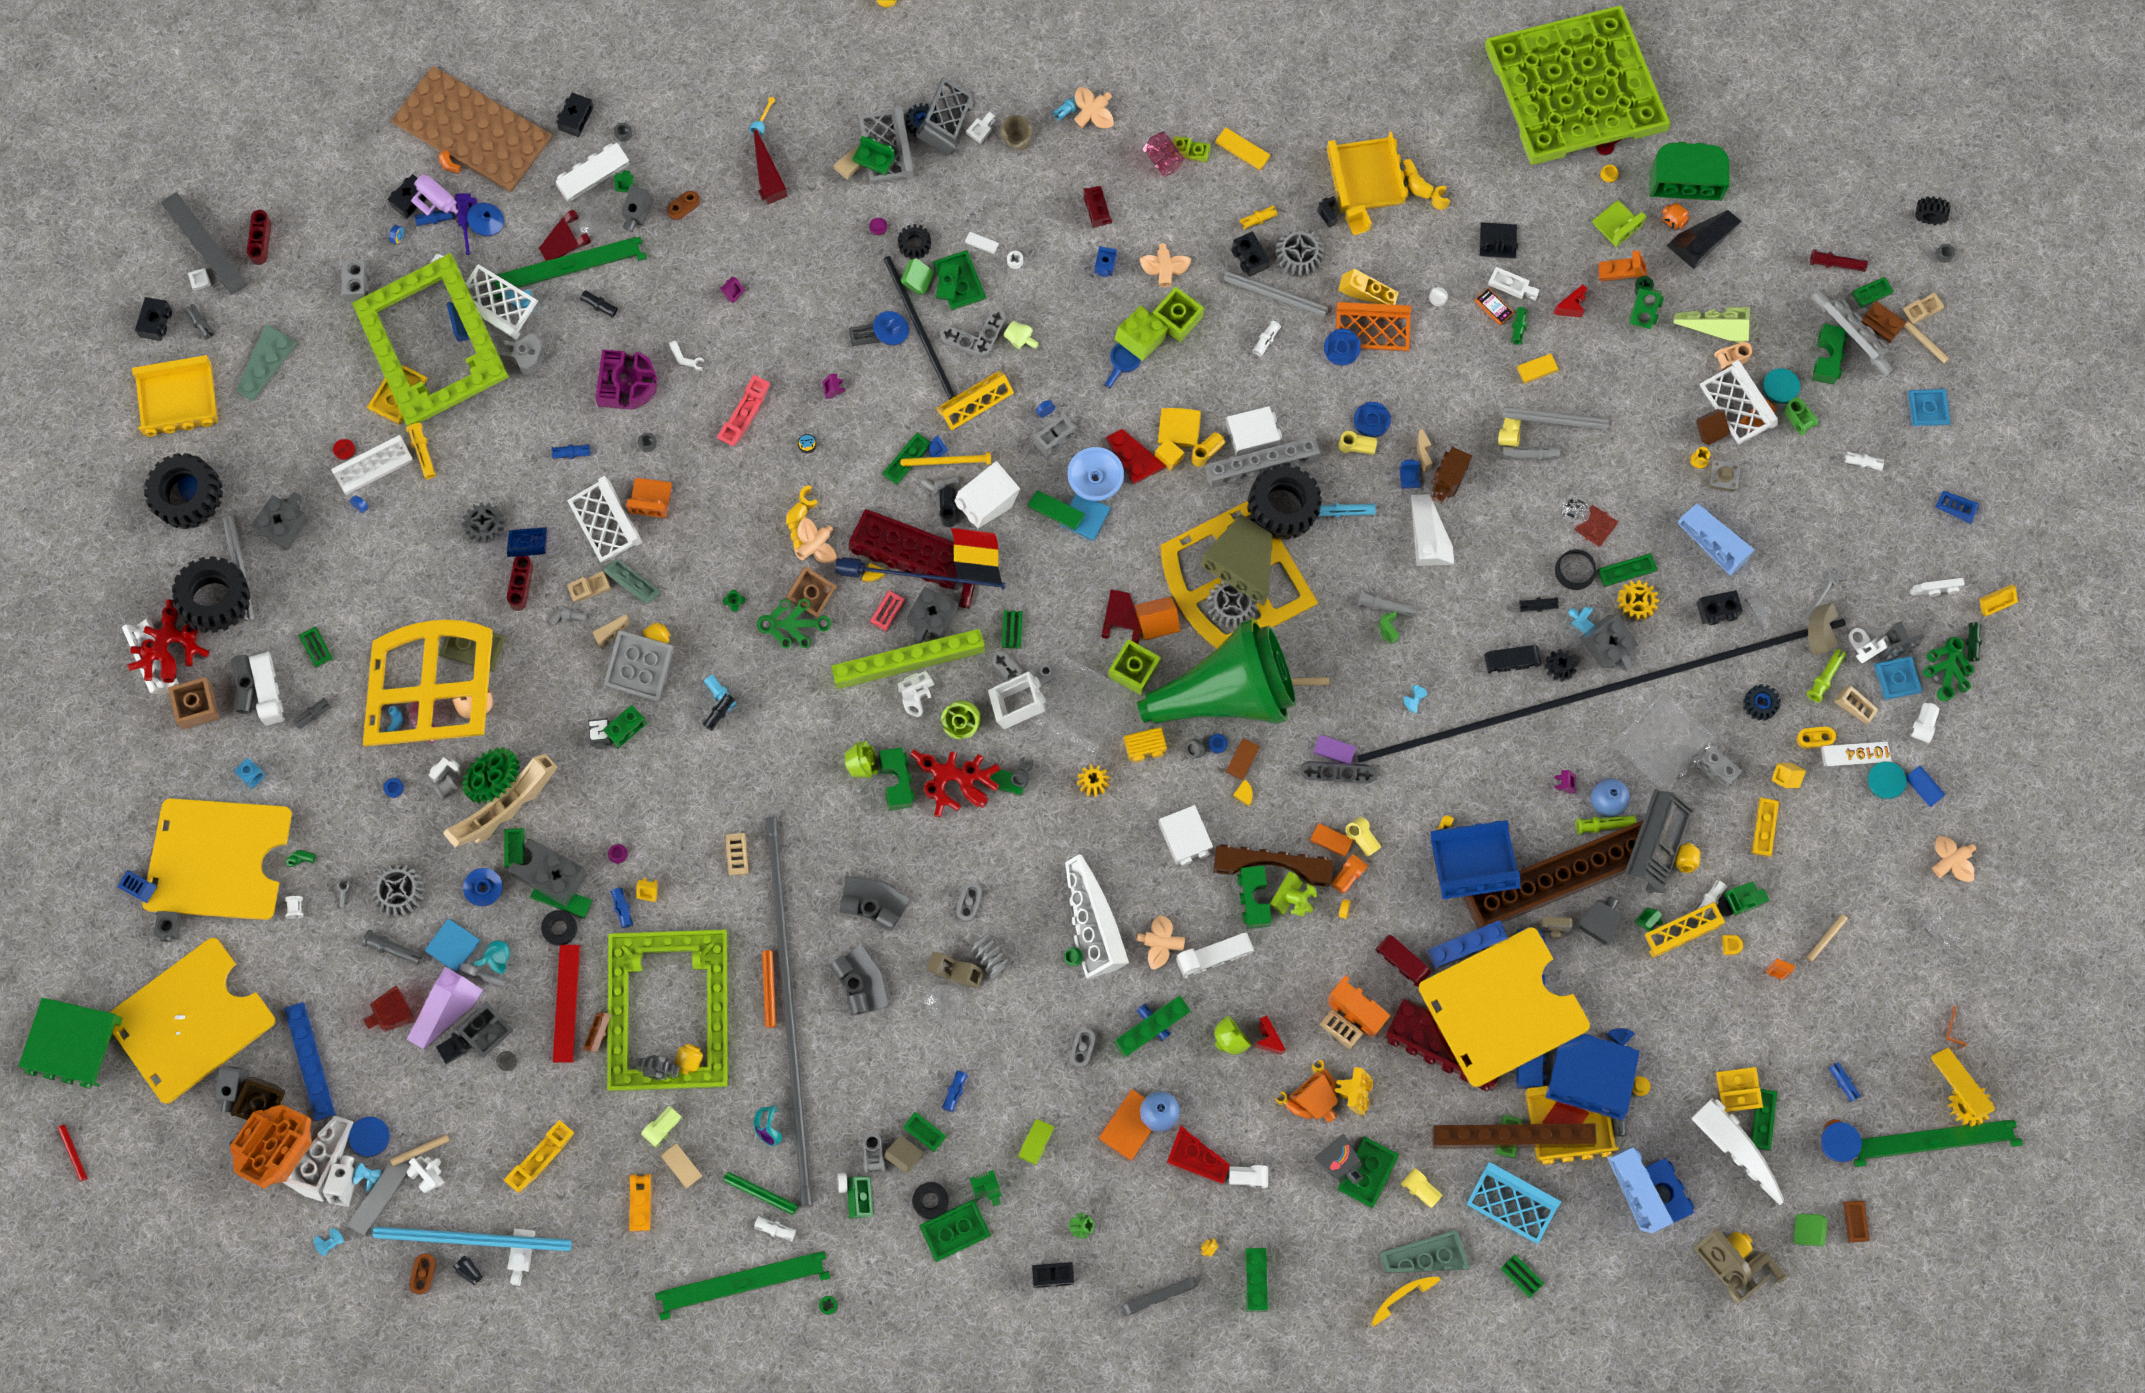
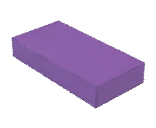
M1319 735L1313 754L1339 763H1351L1356 747Z

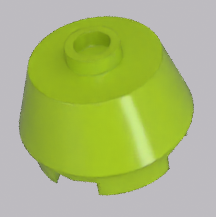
M858 741L845 751V766L852 777L871 778L872 775L879 772V768L875 767L876 752L872 745H867V741Z

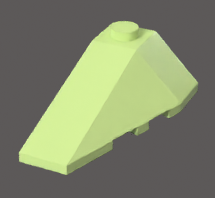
M1750 307L1725 308L1726 312L1721 313L1715 309H1710L1703 315L1699 311L1675 313L1674 323L1729 341L1741 343L1749 341Z

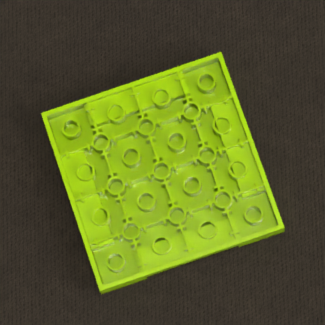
M1622 5L1486 38V52L1495 75L1499 76L1520 130V139L1531 165L1563 158L1566 156V153L1628 137L1638 139L1668 131L1670 126L1669 118Z

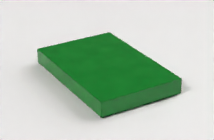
M967 250L933 261L938 278L941 263L959 265L955 300H947L951 311L986 299Z
M1363 1136L1355 1152L1362 1163V1166L1357 1171L1363 1178L1356 1185L1347 1178L1339 1184L1337 1190L1373 1209L1400 1154Z
M974 1199L919 1225L936 1263L991 1237Z

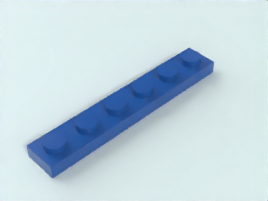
M302 1002L284 1008L315 1121L335 1116V1109L305 1003Z

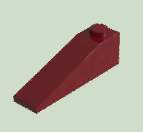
M754 130L760 185L758 193L761 200H766L769 205L788 197L787 189L758 131Z

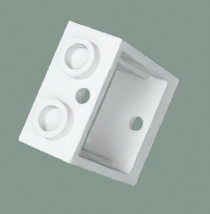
M1026 672L988 690L996 722L1004 730L1045 711V699L1039 690L1041 684L1037 677H1034L1030 672ZM1030 687L1034 702L1008 714L1004 698Z

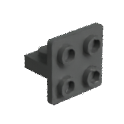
M1902 621L1895 623L1885 634L1890 640L1891 645L1885 649L1879 656V659L1890 661L1897 658V654L1902 652L1905 655L1915 651V647L1921 644L1920 642L1924 635L1920 634L1909 638Z

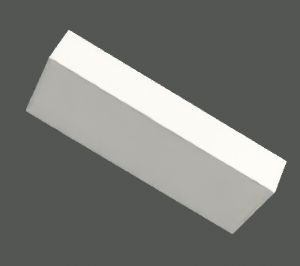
M969 232L965 240L966 244L991 254H995L999 243Z

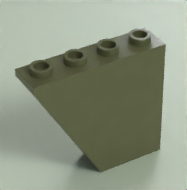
M1240 514L1205 552L1201 567L1264 606L1270 586L1272 533Z

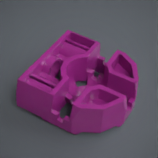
M602 349L596 390L597 406L634 410L646 404L655 395L658 381L650 359L640 352H635V355L630 356L625 351ZM626 360L634 361L632 369L626 367ZM609 372H612L613 384H608ZM626 373L627 377L622 380L620 376ZM643 379H650L654 381V384L642 381ZM622 393L630 394V404L624 405L621 403Z

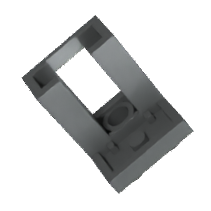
M487 1001L456 1028L483 1058L513 1032L510 1026Z

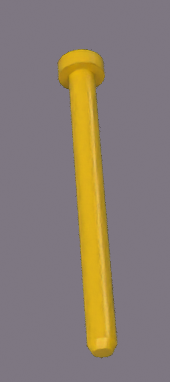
M985 452V455L902 459L901 465L919 466L986 462V465H991L990 452Z

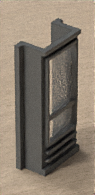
M1654 789L1625 874L1629 877L1645 879L1648 882L1646 891L1649 893L1666 892L1665 885L1667 879L1669 878L1691 812H1694V808L1676 793L1659 791L1658 789Z

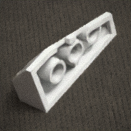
M1430 494L1411 495L1416 566L1454 565L1452 543Z
M334 1116L318 1133V1136L312 1142L287 1181L283 1183L305 1197L323 1202L325 1199L323 1189L333 1163H340L354 1122Z

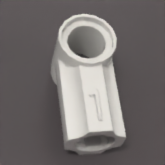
M1924 703L1922 705L1918 719L1913 725L1914 731L1912 734L1910 733V737L1930 743L1935 732L1934 725L1940 710L1937 705L1932 703Z
M1268 1166L1229 1167V1185H1250L1253 1188L1255 1186L1268 1188Z

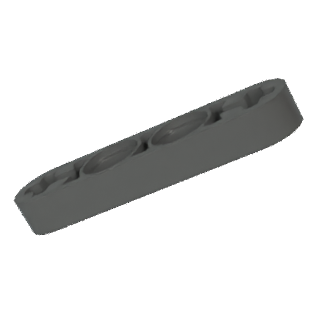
M1306 761L1300 768L1301 775L1307 780L1367 784L1373 782L1376 778L1375 769L1368 764ZM1308 766H1311L1313 770H1318L1317 766H1321V776H1317L1318 773L1314 771L1311 772V775H1307L1304 769H1308ZM1326 767H1332L1334 773L1328 777L1323 774V770ZM1346 768L1353 770V775L1349 778L1342 775L1343 770ZM1356 768H1359V773H1365L1368 769L1372 775H1369L1366 779L1364 775L1358 774L1359 778H1356Z
M1193 1276L1121 1306L1124 1315L1128 1316L1148 1308L1154 1303L1157 1304L1165 1301L1171 1296H1177L1194 1289L1198 1284Z

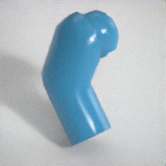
M392 706L388 710L392 723L386 729L387 732L398 731L404 723L401 709Z

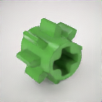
M1076 1213V1217H1072L1069 1222L1070 1232L1073 1233V1236H1078L1079 1239L1087 1238V1234H1092L1094 1222L1090 1215Z

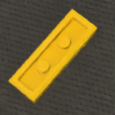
M1226 127L1215 140L1217 145L1260 171L1271 156Z
M1759 798L1751 854L1766 857L1772 856L1779 801Z

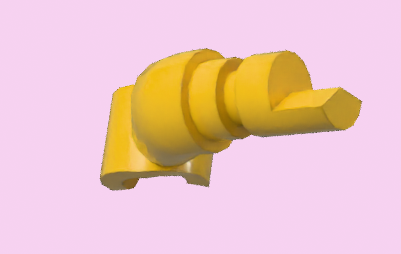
M1412 159L1404 160L1403 163L1406 167L1404 175L1408 179L1410 191L1415 196L1425 199L1431 198V203L1436 209L1443 210L1448 208L1451 201L1448 198L1440 197L1444 195L1447 186H1439L1433 189L1434 186L1425 182L1424 178L1420 177Z
M810 485L804 486L801 489L799 502L786 514V526L792 532L790 536L791 541H793L794 550L804 544L797 533L800 522L805 518L808 509H813L818 505L816 499L808 501L804 497L811 493L812 486Z

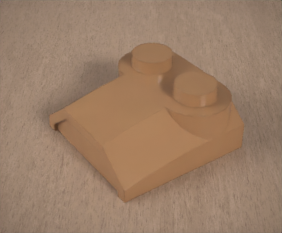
M805 566L785 598L790 600L791 605L795 607L798 606L802 598L808 599L810 606L804 611L818 618L837 586ZM802 601L801 606L805 608L808 606V603Z

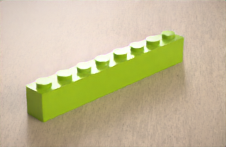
M979 628L831 665L836 689H841L985 653V645Z

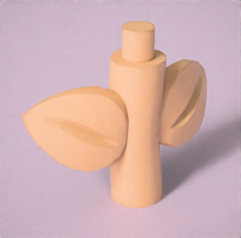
M1079 87L1075 93V102L1082 110L1074 118L1075 122L1081 128L1090 119L1098 128L1112 127L1114 125L1112 114L1108 109L1104 108L1109 104L1107 101L1112 97L1111 94L1107 91L1103 96L1100 94L1095 98L1089 89Z
M1162 243L1159 244L1157 256H1142L1140 263L1147 274H1159V287H1170L1172 285V274L1180 275L1184 273L1191 263V258L1183 255L1170 258V252L1166 249V244Z
M808 518L802 519L797 533L804 544L795 550L796 556L801 560H805L813 554L816 560L822 563L837 561L838 558L835 550L825 543L830 538L833 528L828 525L825 528L821 527L817 531L812 520Z
M1939 835L1935 841V850L1942 859L1932 867V870L1939 878H1942L1952 869V873L1958 880L1964 882L1973 881L1974 867L1967 859L1972 857V852L1976 850L1974 844L1971 843L1967 847L1963 845L1957 849V845L1952 839Z
M1162 915L1157 916L1152 922V933L1137 934V941L1144 942V945L1151 947L1148 951V962L1151 969H1158L1167 963L1170 957L1169 950L1183 951L1185 937L1171 936L1173 933L1172 922Z

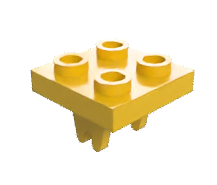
M1354 1067L1352 1079L1336 1081L1338 1085H1341V1088H1335V1092L1339 1093L1341 1097L1348 1099L1347 1106L1355 1114L1365 1116V1111L1369 1109L1370 1101L1368 1094L1372 1090L1373 1080L1363 1068Z

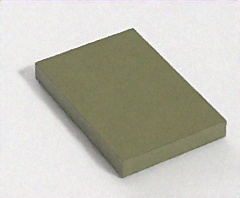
M494 632L492 634L490 659L491 672H494L507 638L505 635ZM446 636L439 656L475 666L476 641Z

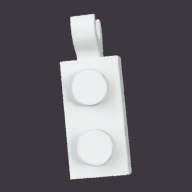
M1498 267L1495 268L1488 283L1489 286L1520 299L1523 298V295H1526L1527 298L1536 301L1540 291L1535 287L1528 286L1529 280Z
M514 1228L513 1236L535 1237V1231ZM511 1247L507 1268L508 1270H513L510 1284L521 1285L522 1272H529L532 1249Z

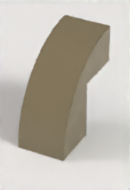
M1834 603L1817 606L1811 614L1808 637L1813 655L1829 652L1838 645L1829 624L1839 616Z
M932 952L926 968L927 971L941 978L975 989L979 988L985 972L973 963L956 961L946 954Z

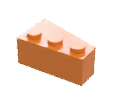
M1344 975L1329 995L1327 1000L1330 1002L1329 1006L1336 1012L1340 1010L1344 1013V1018L1350 1023L1358 1024L1361 1027L1360 1030L1365 1035L1375 1037L1390 1015L1373 999L1369 1000L1364 996L1362 989L1359 987L1355 989L1348 983L1349 978Z

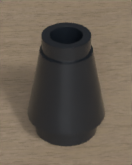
M464 1255L453 1266L456 1270L455 1273L474 1286L483 1278L470 1257L467 1258Z

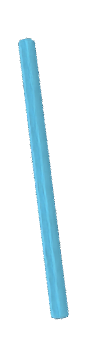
M374 1227L372 1233L374 1238L556 1251H570L572 1248V1241L569 1239Z

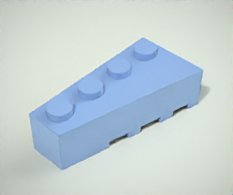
M1698 503L1678 521V524L1730 576L1748 561L1755 550Z
M1626 1147L1607 1156L1640 1230L1654 1233L1672 1224L1673 1221L1650 1179L1649 1172L1641 1162L1642 1158L1639 1151L1634 1149V1147Z

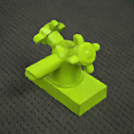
M1289 871L1270 905L1277 913L1284 915L1292 903L1295 905V908L1291 910V914L1305 916V912L1311 913L1314 910L1307 900L1311 895L1314 898L1317 897L1315 887L1307 883L1306 887L1308 889L1300 891L1299 889L1303 882L1295 873Z

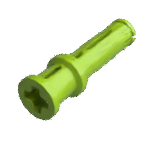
M1836 649L1822 674L1814 679L1813 687L1807 691L1806 695L1808 698L1817 703L1822 702L1823 694L1831 687L1830 681L1846 657L1844 651L1839 657L1838 655L1842 650Z
M1635 815L1609 818L1592 816L1591 819L1576 818L1575 824L1578 835L1587 832H1594L1596 834L1600 830L1628 827L1636 823Z

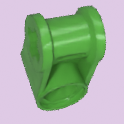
M1793 398L1785 406V416L1800 435H1804L1806 430L1818 425L1816 416L1809 410L1802 399ZM1791 406L1796 407L1798 411L1792 410Z

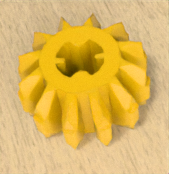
M1090 764L1089 770L1083 767V773H1078L1080 780L1077 781V785L1082 786L1080 788L1081 792L1087 790L1086 796L1088 797L1091 792H1094V797H1097V791L1104 794V788H1109L1107 781L1110 780V777L1105 775L1107 773L1106 769L1100 771V765L1093 769V765ZM1092 777L1096 778L1094 784L1090 783V779L1092 780Z

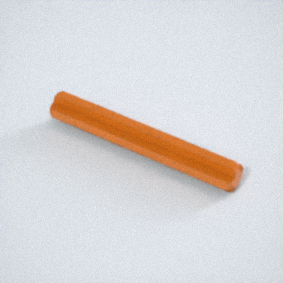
M772 950L762 951L766 1028L776 1027L773 952Z

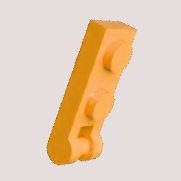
M630 1174L629 1231H650L651 1174H644V1176ZM637 1184H644V1190H637Z

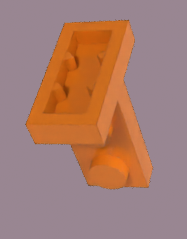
M1640 250L1632 251V258L1599 262L1600 281L1634 277L1638 279L1641 276H1647V266Z

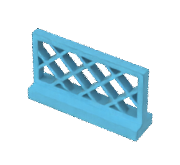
M1488 1162L1466 1205L1538 1244L1561 1201ZM1486 1175L1494 1178L1496 1187L1485 1190L1483 1181ZM1498 1181L1501 1182V1183H1503V1184H1505V1185L1499 1186V1185H1498ZM1480 1186H1482L1483 1191L1478 1192ZM1506 1186L1512 1188L1514 1197L1503 1200L1500 1188ZM1497 1189L1501 1201L1489 1204L1486 1192ZM1516 1191L1521 1193L1522 1195L1517 1196ZM1484 1193L1487 1205L1478 1207L1472 1203L1476 1195ZM1524 1196L1530 1198L1532 1207L1521 1210L1518 1198ZM1515 1199L1519 1211L1507 1214L1504 1202ZM1534 1201H1536V1202L1539 1203L1540 1205H1536V1206H1535V1205H1534ZM1502 1203L1505 1215L1494 1216L1490 1206ZM1545 1206L1551 1210L1547 1218L1539 1220L1536 1208ZM1488 1207L1489 1212L1485 1211L1482 1208ZM1533 1209L1537 1221L1525 1224L1522 1212ZM1520 1213L1523 1225L1512 1226L1508 1216ZM1506 1217L1507 1222L1503 1221L1500 1218ZM1545 1221L1541 1228L1540 1222ZM1538 1223L1540 1232L1536 1238L1528 1234L1526 1226ZM1524 1227L1525 1232L1521 1231L1518 1228Z

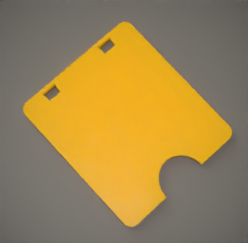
M166 799L161 806L147 881L151 883L153 878L158 879L157 889H155L148 903L142 901L143 908L148 912L167 911L186 915L256 920L271 919L275 912L280 883L270 880L265 876L262 870V862L265 855L271 849L287 845L292 811L286 806ZM165 820L170 821L168 831H163Z
M1527 928L1509 937L1508 940L1495 944L1419 984V993L1468 1082L1473 1087H1480L1586 1033L1590 1028V1022L1574 994L1558 996L1545 988L1542 981V973L1546 965L1553 961V957L1535 928ZM1436 1000L1442 1008L1438 1013L1431 1003ZM1466 1054L1472 1063L1468 1067H1466L1461 1056Z
M217 938L207 939L109 1012L123 1018L121 1025H115L112 1033L158 1099L164 1104L172 1103L273 1027L276 1021L274 1015L257 992L245 997H236L228 992L226 987L227 976L237 964ZM185 1015V1018L175 1019V1016ZM124 1029L130 1035L125 1040L119 1033ZM156 1074L161 1080V1082L157 1084V1086L151 1079V1077H154Z

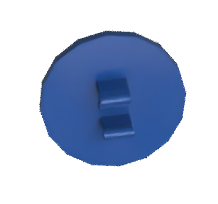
M885 311L875 318L873 331L881 342L887 345H898L906 340L909 326L900 314L894 311Z

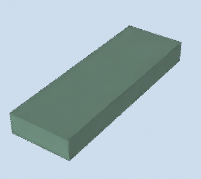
M617 558L604 567L603 572L645 604L650 603L660 593L657 588Z

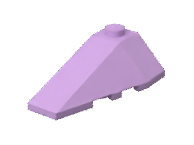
M445 967L432 988L407 1040L425 1049L442 1032L474 1006L483 990L463 976Z

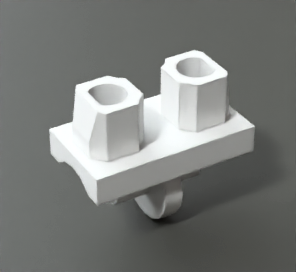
M420 1156L409 1161L411 1165L406 1173L412 1179H417L419 1176L424 1179L419 1184V1188L423 1193H428L445 1183L439 1176L442 1171L438 1168L441 1163L438 1158L432 1161L430 1157L424 1159Z

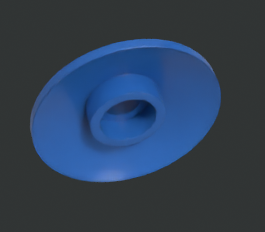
M482 202L473 205L469 209L467 222L475 233L482 236H493L502 229L504 217L495 205Z
M489 868L473 870L467 875L463 883V893L466 899L471 904L480 907L496 902L503 889L500 876ZM484 885L487 886V890L481 892L480 888Z

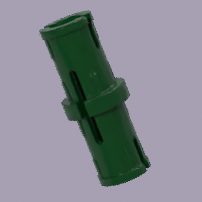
M1973 622L1968 624L1969 635L1966 639V644L1968 645L1967 660L1974 662V658L1975 661L1980 660V645H1982L1980 638L1981 624L1974 622L1973 626Z

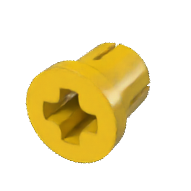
M1699 447L1690 457L1692 466L1698 469L1705 468L1709 463L1710 451L1706 447Z

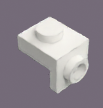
M443 757L438 764L433 765L429 776L438 784L450 769L459 776L462 772L457 762L453 759L448 761Z

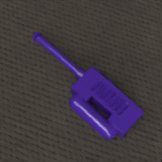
M456 193L454 197L457 202L456 209L458 210L456 214L458 220L456 222L458 226H462L464 231L465 254L470 255L467 214L469 211L468 206L471 208L477 204V199L471 197V194Z

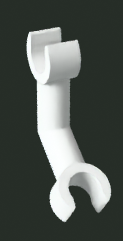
M676 340L669 343L680 365L694 367L697 371L703 370L702 367H698L696 364L698 362L704 363V359L696 358L693 360L684 358Z

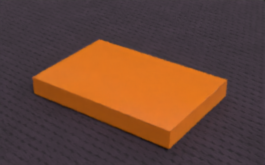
M1131 1089L1098 1138L1130 1161L1133 1160L1152 1132L1142 1122L1140 1116L1141 1104L1145 1097Z

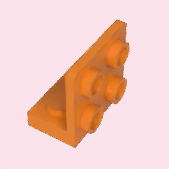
M635 478L632 497L627 499L626 504L629 514L666 518L672 483Z

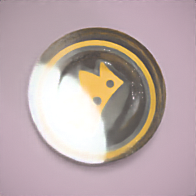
M503 1051L498 1055L496 1063L502 1071L508 1072L516 1067L517 1058L512 1052Z

